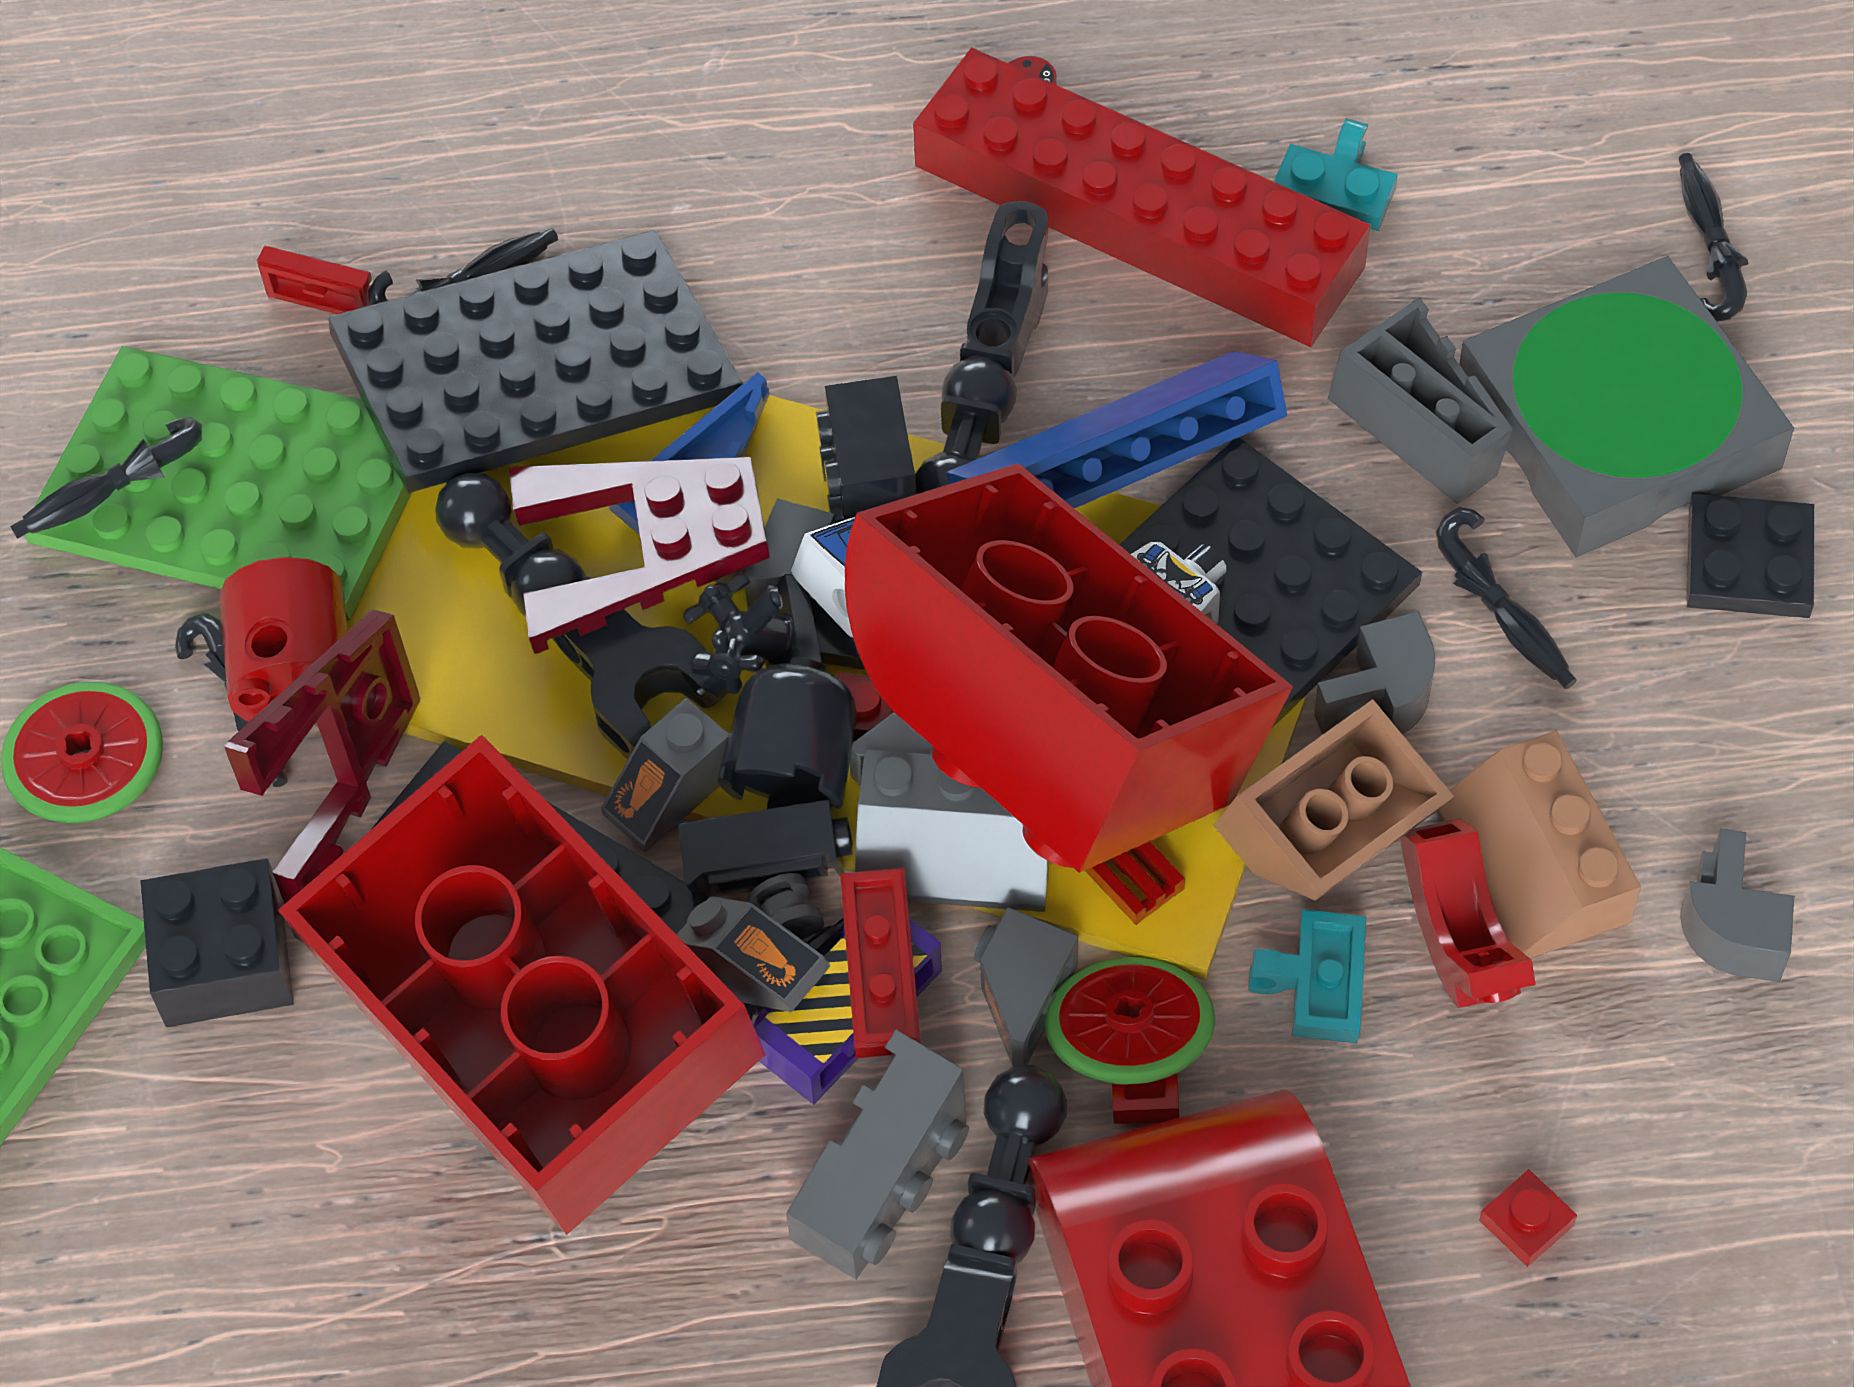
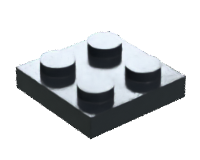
M1692 493L1689 504L1686 607L1810 618L1814 607V504Z

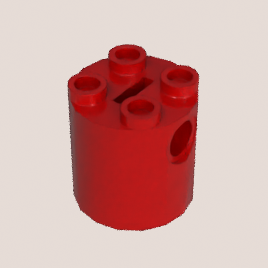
M279 557L259 560L241 567L224 581L219 596L227 697L231 710L243 720L250 722L348 632L341 577L329 566L305 558Z

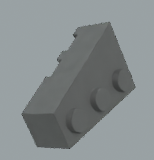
M1419 297L1340 351L1328 400L1456 504H1459L1497 476L1513 429L1475 375L1468 377L1454 358L1455 346L1448 336L1440 338L1427 319L1429 309Z
M898 1030L894 1031L885 1046L887 1050L892 1052V1062L876 1089L873 1091L867 1086L862 1085L852 1102L862 1109L838 1144L829 1140L786 1212L790 1240L857 1280L869 1262L877 1265L885 1257L896 1235V1231L893 1229L906 1209L913 1213L920 1207L932 1186L933 1178L930 1177L931 1173L942 1158L949 1161L955 1157L969 1132V1126L966 1125L963 1068Z

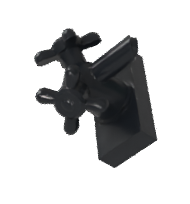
M737 574L728 583L719 582L707 586L699 596L698 603L684 611L683 618L687 625H689L704 614L711 612L719 624L718 630L712 636V644L715 650L712 655L694 654L690 663L692 668L695 670L710 669L716 677L725 680L727 691L734 695L740 692L743 685L739 677L742 670L756 672L762 668L764 663L766 667L788 664L789 660L794 657H805L821 662L810 594L793 575L785 574L774 587L769 585L746 611H739L731 599L733 594L751 582L746 574Z

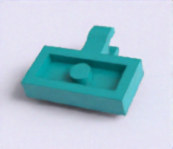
M1346 118L1340 130L1333 156L1289 144L1274 182L1370 224V229L1379 231L1396 190L1398 174L1359 163L1366 146V142L1362 140L1368 124Z
M1302 909L1299 920L1297 955L1281 953L1270 949L1254 950L1253 965H1250L1248 991L1258 994H1277L1285 990H1295L1293 1037L1357 1044L1361 1027L1366 916Z

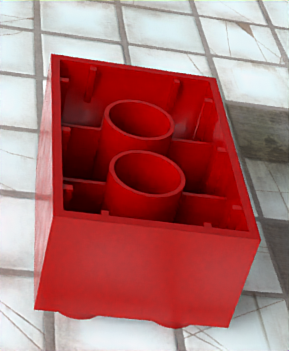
M1019 463L858 512L854 519L845 559L846 608L856 648L871 681L891 710L932 745L931 755L937 767L959 783L982 788L1023 824V837L1036 854L1051 863L1074 868L1080 873L1229 806L1236 798L1293 686Z
M482 734L278 909L299 938L377 1029L566 1235L765 1056L745 1005Z
M1283 1089L1027 1158L1029 1166L1027 1183L1028 1186L1035 1189L1036 1212L1091 1387H1411L1324 1146L1310 1117L1292 1092Z

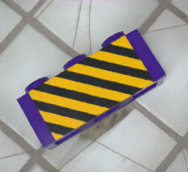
M909 918L916 997H918L942 972L941 943ZM845 928L841 932L840 941L824 956L830 964L829 969L792 1012L764 1007L753 1025L765 1052V1056L759 1062L813 1105L859 1059L855 1057Z

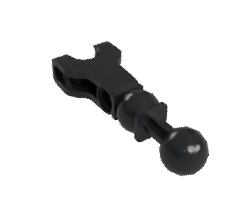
M1026 201L1007 202L1001 205L995 213L986 240L979 284L967 323V343L962 344L960 362L953 365L942 385L941 425L942 432L948 435L943 452H939L924 460L915 473L916 494L949 485L946 472L978 459L982 443H999L1001 423L1005 422L1014 408L1017 393L1014 377L1020 369L1033 329H1036L1040 322L1048 294V268L1043 263L1048 241V215L1042 207ZM1026 223L1033 228L1029 242L1026 245H1015L1009 242L1005 236L1007 230L1013 225Z
M464 473L449 480L438 494L435 507L438 526L450 541L463 548L485 547L501 563L499 571L504 591L512 598L523 616L526 617L524 593L591 579L587 577L576 558L560 549L553 548L552 539L543 532L529 541L510 522L512 513L511 500L499 481L484 473ZM625 609L605 616L607 626L580 636L578 628L552 638L568 659L591 681V697L598 730L627 759H629L640 737L652 728L651 722L641 711L651 698L664 692L681 693L700 707L710 708L729 694L726 689L725 680L716 677L710 669L695 670L690 665L694 654L711 655L691 633L675 627L651 628L643 626Z
M1015 1065L1000 1073L992 1081L984 1096L983 1113L988 1127L997 1136L987 1175L977 1173L969 1175V1195L964 1197L959 1203L951 1218L950 1238L953 1244H951L948 1258L944 1265L931 1316L926 1328L918 1335L903 1340L885 1355L876 1387H1017L1009 1365L998 1353L1017 1280V1264L1028 1254L1035 1238V1221L1032 1216L1036 1208L1035 1189L1025 1185L1029 1172L1027 1158L1033 1156L1036 1147L1054 1138L1067 1116V1098L1062 1086L1051 1073L1036 1065Z

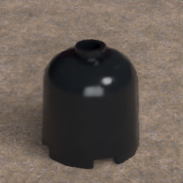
M794 657L789 660L788 664H777L759 669L744 684L739 695L718 775L720 788L738 800L743 799L744 790L769 798L766 809L829 800L836 809L842 808L851 760V748L857 723V707L850 689L834 675L826 672L824 664L810 658Z

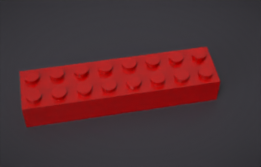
M972 47L913 122L916 167L999 205L1012 201L1034 203L1046 211L1049 228L1309 347L1313 346L1366 266L1370 224Z

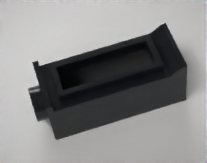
M829 800L678 823L685 885L691 893L701 891L706 894L712 888L716 893L754 888L767 879L786 873H799L805 879L829 876L828 869L834 868L840 876V873H845L843 856L853 855V842L848 818H838V814Z

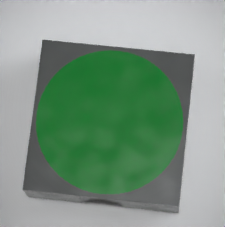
M1669 256L1465 339L1462 343L1459 365L1468 377L1474 375L1477 377L1513 430L1506 451L1523 470L1533 496L1575 557H1579L1650 526L1663 515L1690 504L1692 493L1720 496L1783 468L1794 432V426Z

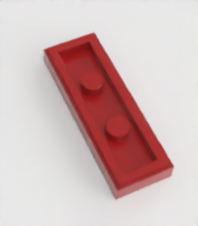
M904 868L840 873L855 1057L892 1055V1052L887 1050L885 1046L895 1030L921 1044Z

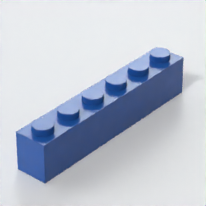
M1232 351L946 472L948 483L952 484L1019 463L1075 509L1286 417L1287 410L1277 360Z

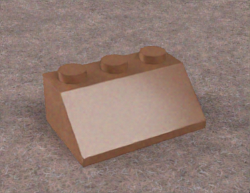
M1372 699L1237 795L1213 826L1254 875L1316 901L1450 802L1454 795Z
M1557 730L1498 750L1449 790L1454 795L1453 799L1436 812L1441 822L1461 818L1478 831L1487 885L1499 923L1509 941L1529 958L1631 923L1641 885Z

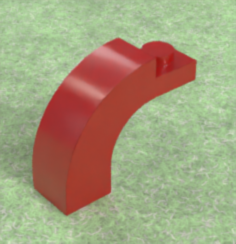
M1461 818L1413 828L1402 836L1400 840L1405 868L1417 918L1435 970L1453 1003L1458 1008L1479 1003L1502 1002L1521 994L1520 988L1536 985L1532 959L1509 941L1497 918L1485 876L1478 831Z

